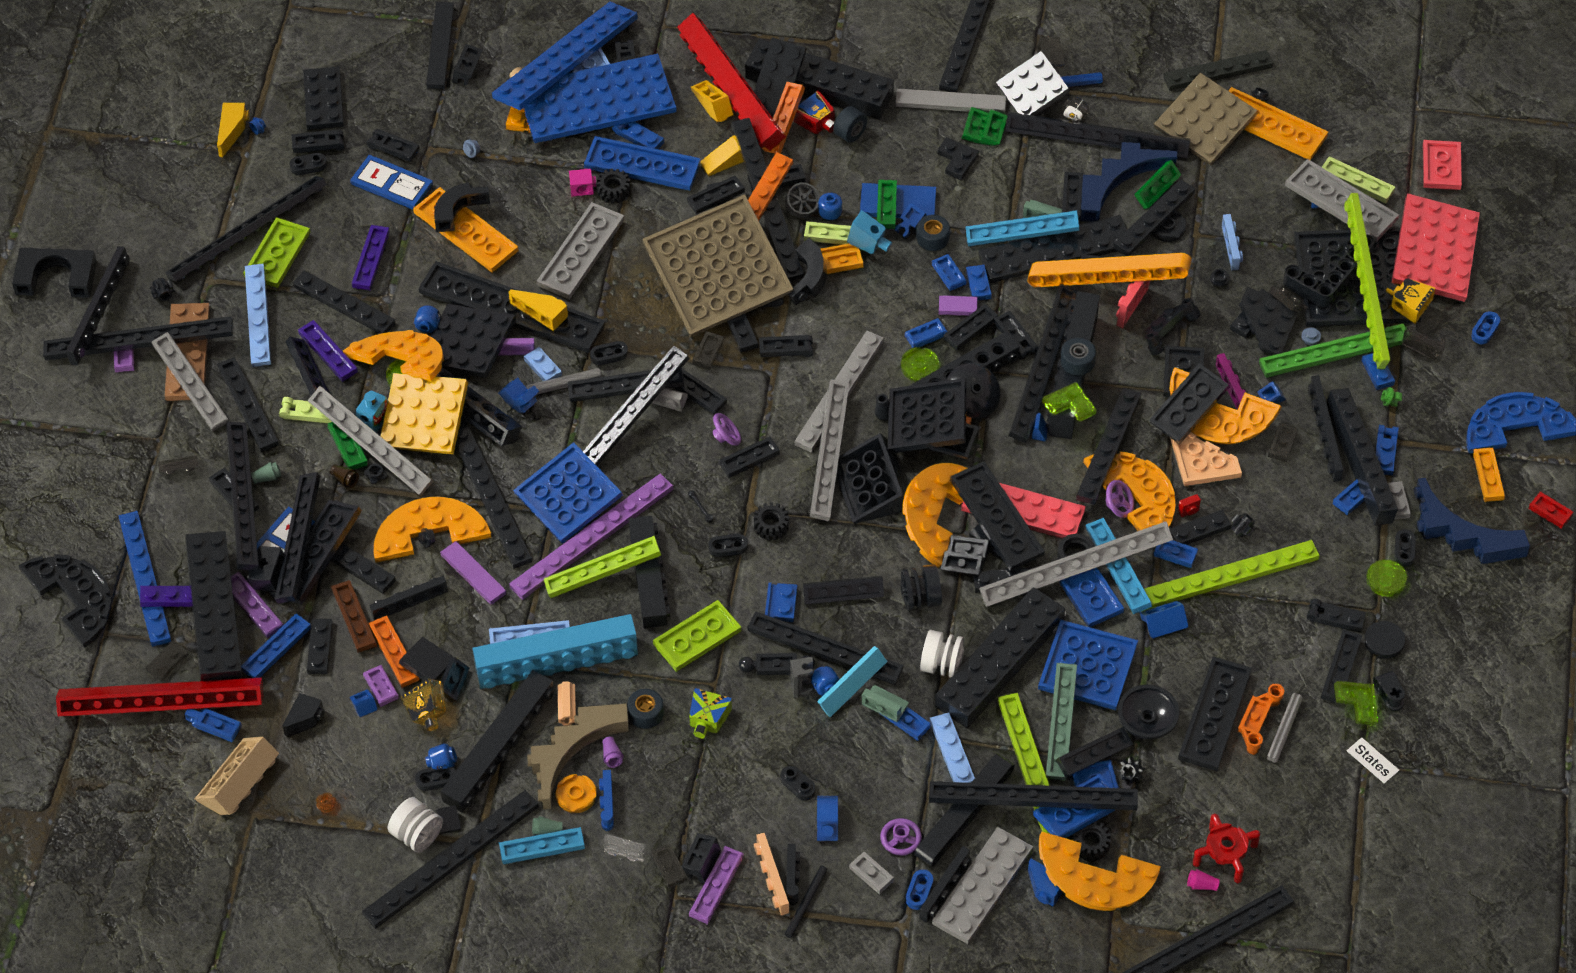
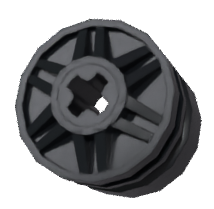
M935 564L922 566L921 575L919 576L915 567H911V577L907 568L901 569L900 590L907 610H913V601H915L917 609H921L922 599H925L928 607L942 605L940 578Z

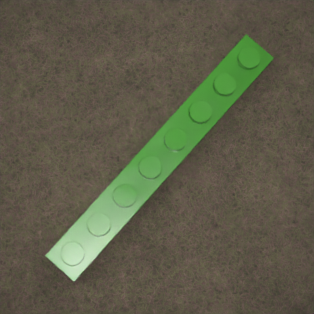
M1404 324L1384 328L1388 348L1410 342V336ZM1370 332L1260 358L1259 364L1265 378L1373 352L1374 350L1373 345L1370 344Z

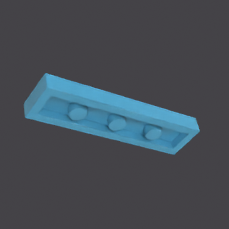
M581 827L499 842L503 864L585 849Z

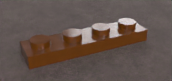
M350 580L331 586L357 653L377 647Z

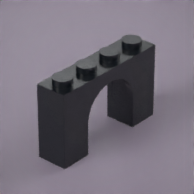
M20 248L12 281L15 295L34 296L37 279L43 271L51 267H64L71 271L68 284L71 297L90 298L97 265L95 252L92 250Z

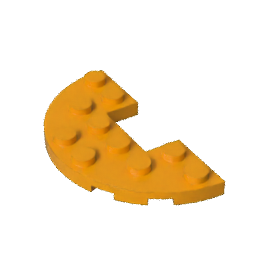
M413 330L374 335L358 342H353L343 350V353L349 359L374 365L385 355L407 361L400 366L403 374L432 381L442 369L441 364L444 361L440 344L427 334L414 332Z
M1174 367L1170 380L1171 395L1190 374L1189 372ZM1244 393L1238 410L1216 403L1191 432L1202 440L1216 444L1244 442L1266 430L1276 419L1282 407L1273 402Z
M1127 452L1117 454L1103 488L1106 490L1109 483L1113 480H1120L1130 488L1133 497L1141 506L1127 515V519L1137 531L1167 521L1168 527H1170L1174 518L1176 504L1175 492L1166 474L1151 461L1137 458L1135 454ZM1094 455L1084 458L1083 463L1087 468Z
M953 463L935 464L921 471L908 485L903 499V515H905L907 522L905 527L911 541L914 540L921 549L919 552L938 568L942 565L944 552L947 551L950 537L953 534L937 524L945 497L959 505L963 503L962 498L951 483L950 477L968 469Z
M446 497L421 498L400 506L383 521L374 541L375 563L414 555L411 538L419 537L422 528L432 529L434 533L449 530L452 543L456 541L459 545L491 538V532L484 518L466 503Z
M1041 832L1039 836L1040 859L1043 860L1046 874L1051 882L1066 893L1065 896L1090 909L1113 911L1117 908L1129 907L1148 893L1159 875L1161 866L1121 855L1118 859L1116 873L1078 862L1082 843Z

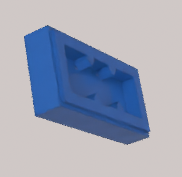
M949 254L932 260V266L949 291L966 285L965 277Z
M939 318L906 331L905 337L912 348L916 349L943 338L947 330Z

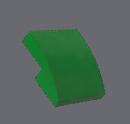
M971 107L962 139L985 145H999L1007 115L992 109L987 113Z

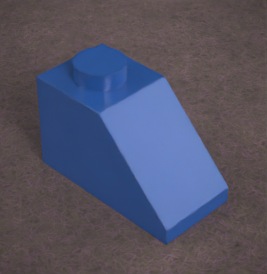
M1030 859L1028 873L1035 897L1041 903L1054 907L1063 891L1051 882L1046 874L1044 865Z

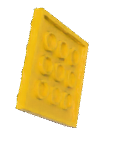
M394 373L381 437L396 450L454 455L468 381L466 379L435 377L432 381L407 374Z

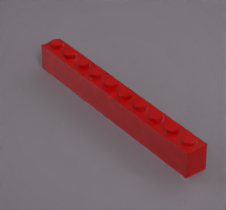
M692 13L677 27L681 32L679 36L684 42L689 43L687 47L693 54H697V61L702 66L705 65V72L710 77L713 76V83L728 95L731 101V108L740 114L738 118L740 120L750 118L759 146L761 148L766 147L771 151L786 138V135L704 22Z
M262 678L59 689L56 695L58 717L262 705L264 693Z

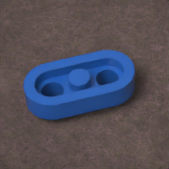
M1485 312L1481 316L1471 334L1472 340L1475 343L1486 344L1490 341L1499 327V315L1495 312Z
M918 870L912 877L906 893V904L911 909L919 910L930 895L933 886V875L929 871ZM924 881L926 884L922 885L919 882ZM914 899H919L920 901H919V902H914L913 900H914Z

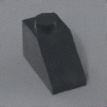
M299 693L282 725L284 735L290 737L316 727L318 721H321L325 714L322 700Z

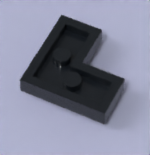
M946 137L938 148L937 154L951 160L945 169V174L962 180L978 157L979 151Z

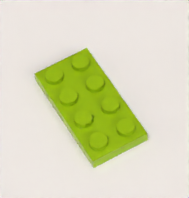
M276 217L247 266L264 264L266 284L278 288L310 235V228Z
M717 600L655 638L653 645L677 672L735 636L742 629L727 609Z

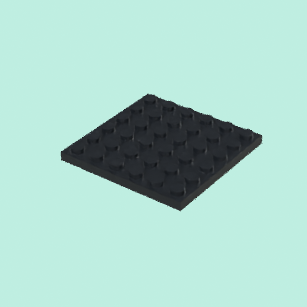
M1389 228L1374 243L1371 256L1383 324L1413 323L1392 308L1393 296L1386 293L1388 285L1392 282L1400 228ZM1351 230L1294 232L1298 266L1323 280L1351 247ZM1357 274L1329 307H1320L1302 297L1306 327L1366 324L1367 313L1363 309L1364 297L1360 293L1361 282Z

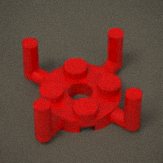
M1212 814L1209 824L1210 833L1206 840V846L1194 851L1193 865L1199 867L1202 856L1209 854L1219 865L1233 864L1235 868L1234 882L1241 883L1244 868L1240 860L1246 856L1249 841L1252 848L1258 847L1260 832L1254 830L1245 833L1243 829L1233 827L1232 824H1222L1219 816ZM1224 840H1229L1233 843V845L1231 847H1225L1222 845V842Z

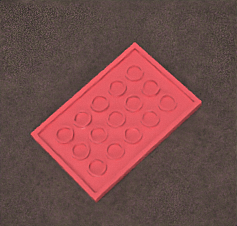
M1407 193L1392 283L1401 285L1405 279H1411L1434 287V294L1465 302L1468 294L1480 212Z

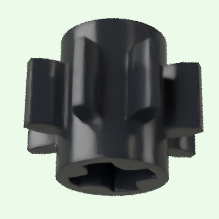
M164 278L154 280L153 286L150 287L153 298H159L160 301L169 300L172 297V293L175 292L171 280L166 281Z
M1237 513L1232 518L1233 526L1231 529L1238 536H1250L1255 531L1253 526L1255 521L1248 514L1239 515Z
M1131 756L1128 758V762L1126 760L1120 762L1123 767L1118 772H1121L1122 780L1129 779L1130 783H1133L1136 779L1140 780L1143 778L1140 773L1145 768L1141 765V759L1136 761Z

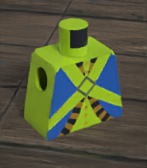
M695 688L689 716L690 726L695 728L693 734L703 739L707 731L718 733L732 710V698Z

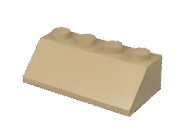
M264 737L243 738L195 797V800L220 815L233 814L239 808L238 804L242 799L249 796L251 793L250 789L254 784L261 781L266 769L273 766L276 761L275 758L279 754L278 751Z

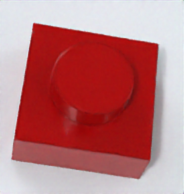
M1198 494L1180 500L1178 512L1181 517L1194 515L1199 511L1201 499Z

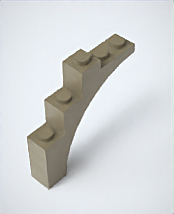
M627 704L578 707V715H574L575 725L554 727L555 735H551L552 745L531 746V754L527 755L528 767H532L533 774H537V784H541V789H538V802L543 803V809H552V794L556 780L563 767L577 752L597 739L629 731Z

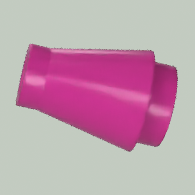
M1198 869L1196 871L1191 870L1187 886L1192 887L1194 890L1217 891L1220 879Z

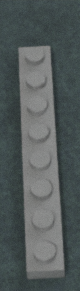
M866 331L835 378L836 381L850 383L848 396L883 344V337ZM828 391L795 440V446L811 453L821 439Z
M830 380L809 516L811 518L825 521L830 519L850 383Z
M319 386L308 399V402L418 495L422 496L432 484L433 480L323 387Z

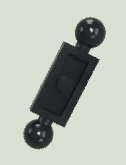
M797 653L756 654V661H753L750 657H743L740 659L738 666L744 673L757 669V675H790V660L797 659Z

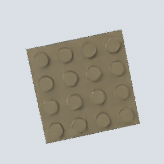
M1199 73L1154 123V128L1165 135L1191 139L1189 151L1212 165L1256 117L1258 111L1202 73Z

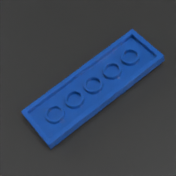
M595 136L584 162V168L604 172L605 170L610 172L611 168H613V171L619 169L620 172L623 170L632 179L691 191L701 164V158Z

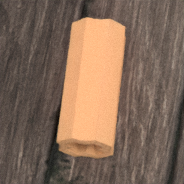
M562 682L558 685V723L565 726L575 723L574 715H576L575 684L570 682Z

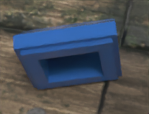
M1273 381L1257 391L1261 399L1275 404L1286 400L1279 386Z
M1038 413L1033 424L1031 438L1046 441L1048 428H1046L1045 419L1041 413Z
M369 690L350 696V700L359 717L377 710L375 699Z

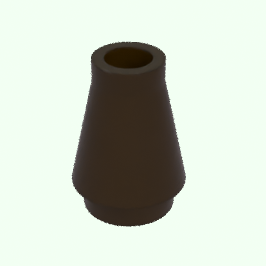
M336 464L330 468V475L334 476L345 487H354L357 484L359 474L355 469Z

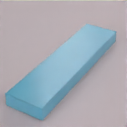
M874 646L817 701L829 717L888 662L880 650Z

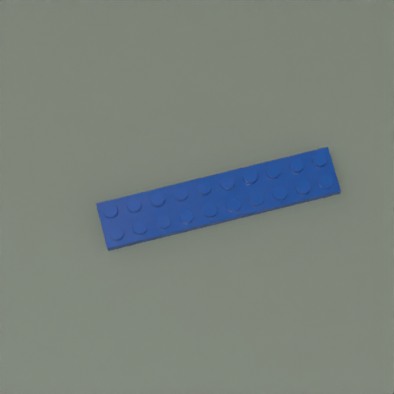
M611 1L494 90L492 92L493 99L515 109H523L637 20V12Z

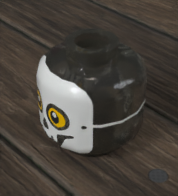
M1077 96L1073 97L1072 100L1068 98L1062 107L1065 109L1064 116L1074 122L1081 121L1083 123L1090 113L1089 104Z

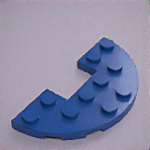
M1527 392L1502 394L1488 400L1480 409L1478 408L1473 414L1466 435L1467 450L1470 454L1473 453L1474 449L1505 448L1507 441L1503 431L1537 425L1543 441L1575 436L1576 418L1571 412H1566L1561 408L1558 402L1548 397L1544 399L1533 396L1534 393Z

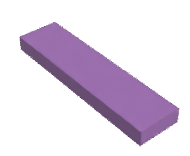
M456 541L440 552L441 556L490 605L506 595V590Z
M240 572L231 576L232 592L235 601L266 638L275 634L283 626V623Z
M727 846L723 848L689 912V917L706 924L710 922L744 858V853Z

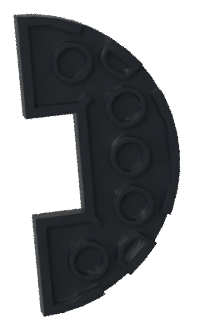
M55 554V557H36L18 565L19 570L40 595L45 594L58 585L75 605L76 609L61 617V619L84 648L101 634L110 617L112 600L108 584L97 568L85 560L80 561L69 555Z

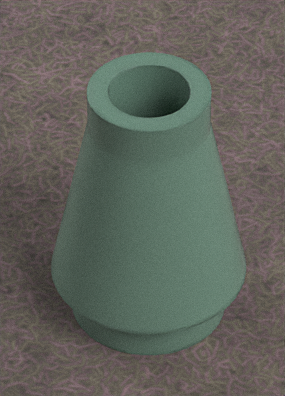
M269 462L255 472H252L251 476L256 484L278 480V477H281V472L277 462Z
M540 816L533 818V835L562 831L561 821Z

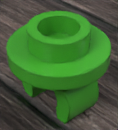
M1389 387L1383 391L1381 401H1383L1384 406L1391 405L1397 407L1398 401H1402V393L1394 392V389Z

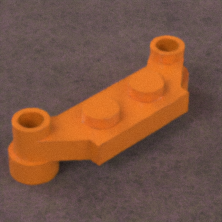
M1280 684L1270 685L1268 692L1258 697L1252 696L1241 720L1238 732L1242 734L1249 754L1258 753L1263 742L1260 731L1270 708L1278 706L1283 699L1284 688Z

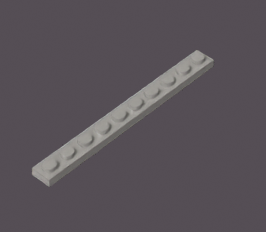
M1167 521L988 584L979 589L984 604L987 607L1029 592L1033 587L1037 589L1172 541L1173 538Z

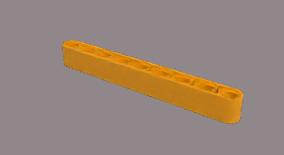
M1185 253L1034 262L1027 281L1034 287L1059 286L1060 284L1066 286L1182 279L1187 277L1192 259Z

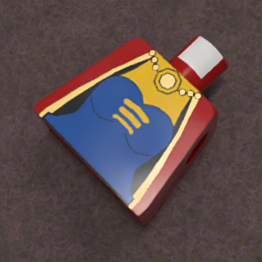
M817 91L799 104L793 121L814 134H818L823 129L832 133L834 131L835 110L824 96Z

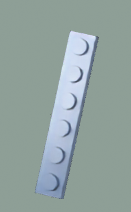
M264 264L245 266L251 365L252 367L271 365Z

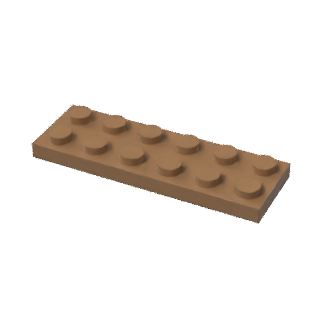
M209 303L171 304L170 324L209 319ZM208 339L176 343L205 385ZM167 367L165 400H190Z

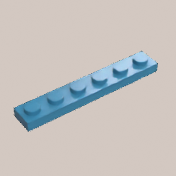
M1077 211L966 226L968 246L1080 231Z
M1104 518L1086 524V530L1095 546L1115 540ZM1126 557L1106 564L1133 614L1152 607L1150 599Z

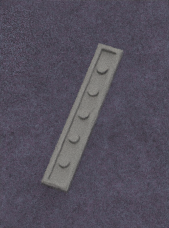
M897 89L896 107L968 112L971 107L987 113L992 109L1005 114L1006 96Z
M167 332L153 340L152 345L212 432L229 422L170 334Z

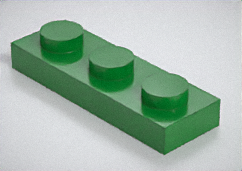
M1172 160L1167 161L1134 194L1142 208L1148 209L1181 176V173Z
M878 180L877 221L885 226L886 229H895L897 180Z
M333 422L328 423V430L347 468L358 469L367 466V459L360 445Z

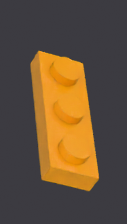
M1474 449L1473 456L1484 502L1504 500L1505 494L1494 449Z

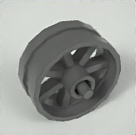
M797 183L789 189L785 198V206L792 216L807 218L812 216L818 208L820 195L813 185ZM798 189L799 196L791 192ZM802 189L808 190L806 194L802 193ZM812 193L815 199H809V194ZM789 196L796 199L797 201L790 203ZM808 203H816L814 209ZM797 205L799 207V211L795 210L793 206ZM805 206L809 212H802V208Z

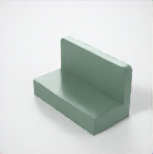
M1035 200L1026 201L1023 208V218L1062 213L1060 208Z
M876 685L871 690L866 688L862 693L863 706L895 722H898L909 705L908 701Z

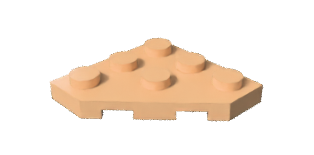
M1192 432L1189 433L1180 445L1171 439L1184 486L1241 478L1242 472L1236 456L1228 455L1220 451V448L1216 445L1196 438L1197 435Z

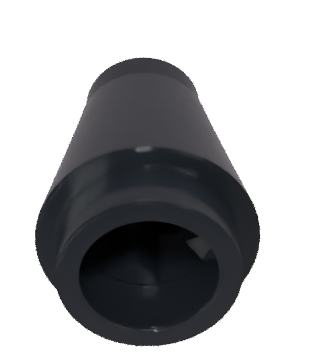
M880 394L876 398L874 413L880 420H888L889 399L886 394Z

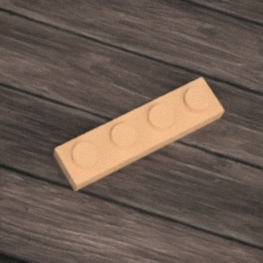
M765 833L756 835L757 843L754 844L756 855H760L762 858L760 866L762 872L767 873L766 883L768 890H773L774 896L772 900L775 909L779 908L781 915L788 914L789 902Z

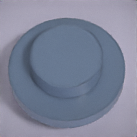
M468 139L463 144V151L468 157L473 158L480 152V146L476 140Z
M1306 328L1303 330L1301 337L1306 345L1313 346L1320 341L1321 334L1315 328Z

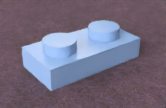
M540 347L524 356V361L542 381L562 376V371Z

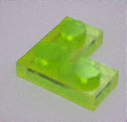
M1077 382L1044 396L1042 400L1052 416L1070 408L1079 422L1096 414V408Z
M1345 681L1334 683L1336 703L1354 705L1356 724L1376 725L1378 723L1373 684Z

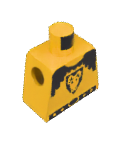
M1405 279L1401 286L1391 282L1386 289V293L1393 296L1392 308L1416 324L1432 302L1435 288L1411 279Z

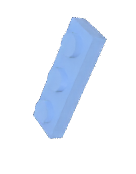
M1231 214L1223 215L1222 231L1231 271L1239 270L1240 262H1243V254L1238 249L1240 245L1239 237L1235 236L1236 223L1232 221Z

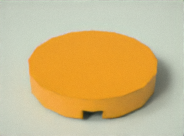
M572 774L564 777L558 783L556 789L558 805L570 813H581L588 810L594 805L596 800L594 782L584 775L577 776V774Z

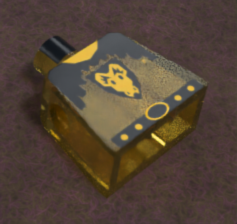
M429 678L403 694L401 699L414 723L426 725L427 731H434L439 727L437 718L446 713L443 683Z

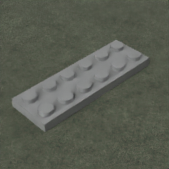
M1309 159L1285 182L1286 187L1346 224L1348 213L1344 209V203L1351 193H1358L1366 234L1371 235L1375 242L1399 218V214Z
M591 202L536 281L537 286L570 300L624 222V215Z
M997 827L933 918L932 924L969 944L1033 851V846Z

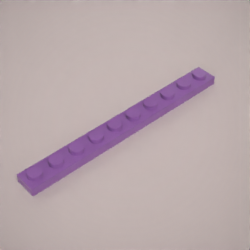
M661 474L657 475L509 583L510 588L522 600L545 584L544 578L562 572L629 522V518L637 517L671 492L673 485Z

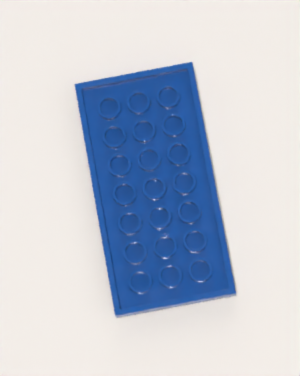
M653 54L568 73L523 109L534 143L675 113L676 105L659 55Z

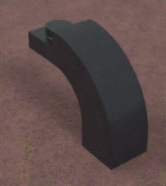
M463 183L443 193L438 199L434 210L436 232L455 231L454 218L462 208L490 204L489 188H470L469 183Z
M810 238L795 250L798 259L808 268L805 277L788 294L794 305L803 302L809 294L815 298L824 287L827 277V268L819 247Z

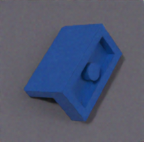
M1178 601L1140 612L1141 619L1147 623L1151 638L1188 627L1184 605Z

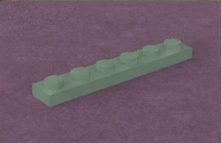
M1057 663L1046 768L1047 779L1066 780L1056 759L1069 753L1077 673L1076 664Z

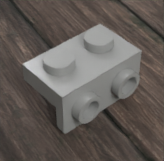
M664 388L652 403L682 412L688 395Z

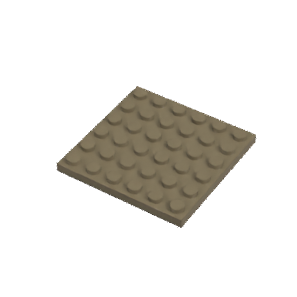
M745 194L642 239L690 337L788 295L793 291V287Z

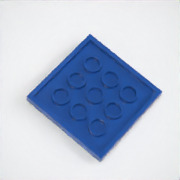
M574 442L513 490L515 495L562 544L623 496L622 492Z
M1060 620L1038 689L1054 694L1057 663L1076 664L1077 673L1074 699L1117 710L1138 640Z

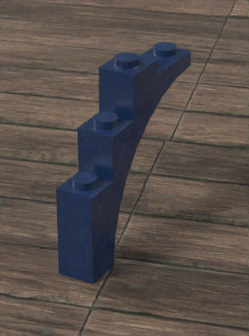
M1122 142L1121 159L1103 158L1101 176L1083 175L1080 221L1093 222L1099 220L1101 209L1106 199L1124 181L1147 171L1158 170L1170 160L1176 166L1177 151L1140 149V143Z
M1426 478L1418 479L1417 486L1414 487V495L1416 499H1419L1421 513L1420 519L1417 521V528L1419 532H1422L1424 539L1445 536L1452 552L1474 548L1475 556L1479 557L1481 564L1527 557L1530 545L1524 530H1493L1463 520L1438 500Z

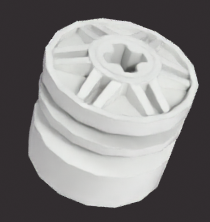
M929 630L924 643L920 670L934 674L937 666H941V676H945L949 668V678H951L962 663L964 638L958 636L955 644H953L954 635L950 634L947 642H943V632Z
M411 797L402 802L393 813L388 824V832L397 839L404 840L405 845L419 853L427 849L439 835L443 825V818L433 810L427 809L426 805L415 797Z

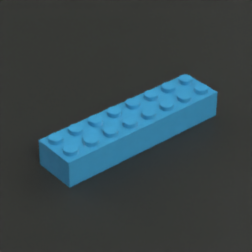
M628 614L474 647L473 655L480 689L525 680L532 670L541 675L550 676L557 672L591 667L599 663H610L622 658L629 659L638 655L632 616Z

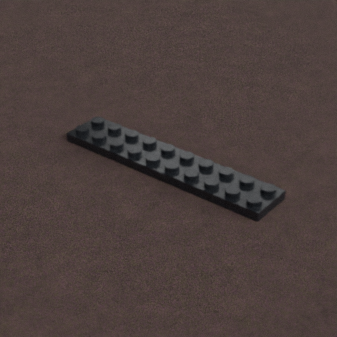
M437 261L434 262L418 288L419 293L452 305L515 315L517 320L514 327L590 353L606 325L605 320L567 307L568 317L552 331L510 304L509 291L517 289Z

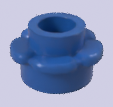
M253 117L252 121L249 122L250 129L254 134L264 133L266 125L261 118Z

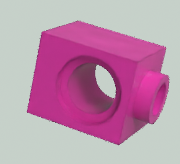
M591 169L569 171L571 197L594 195L593 187H596V176H592Z

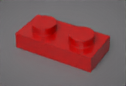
M1539 492L1528 508L1561 529L1574 513L1542 492Z

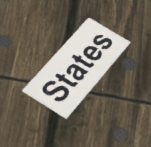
M1363 738L1346 750L1383 783L1399 771L1398 768Z

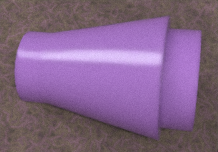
M606 737L602 741L603 761L608 767H618L622 764L623 754L615 743L614 738Z

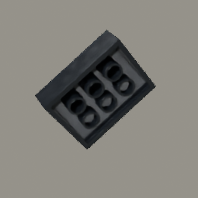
M879 433L839 456L836 477L854 524L892 515L903 510V499L907 485L895 453H890L888 450V439Z

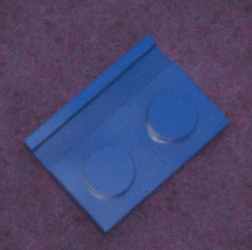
M768 583L765 615L784 622H794L797 585L782 583L774 585Z

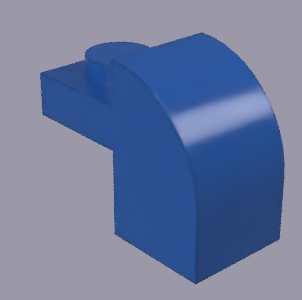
M517 377L509 382L498 394L514 410L519 413H525L537 402L535 395L539 390L535 386L527 389Z
M817 796V841H838V796Z

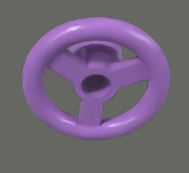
M716 413L713 417L716 427L713 430L714 437L720 443L726 441L733 446H738L741 443V436L737 427L727 416L722 413Z
M1120 480L1111 481L1106 489V505L1118 517L1127 518L1128 513L1134 510L1133 494L1124 482ZM1116 486V492L1112 493L1113 488ZM1122 489L1127 495L1128 502L1125 500ZM1123 506L1127 511L1121 512L1118 508Z
M898 818L885 824L881 831L880 839L883 847L888 852L902 856L911 854L921 843L922 834L919 827L913 821ZM894 826L893 839L888 842L887 832ZM909 827L913 829L916 837L909 836ZM908 842L913 844L906 849L894 848L898 843Z

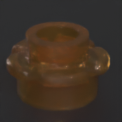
M324 793L316 798V806L322 812H330L334 809L336 798L331 793Z

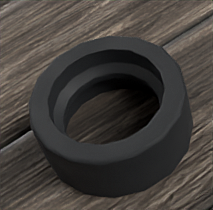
M1083 534L1067 535L1059 543L1057 558L1059 560L1067 557L1065 550L1069 547L1080 546L1087 550L1095 547L1094 543Z

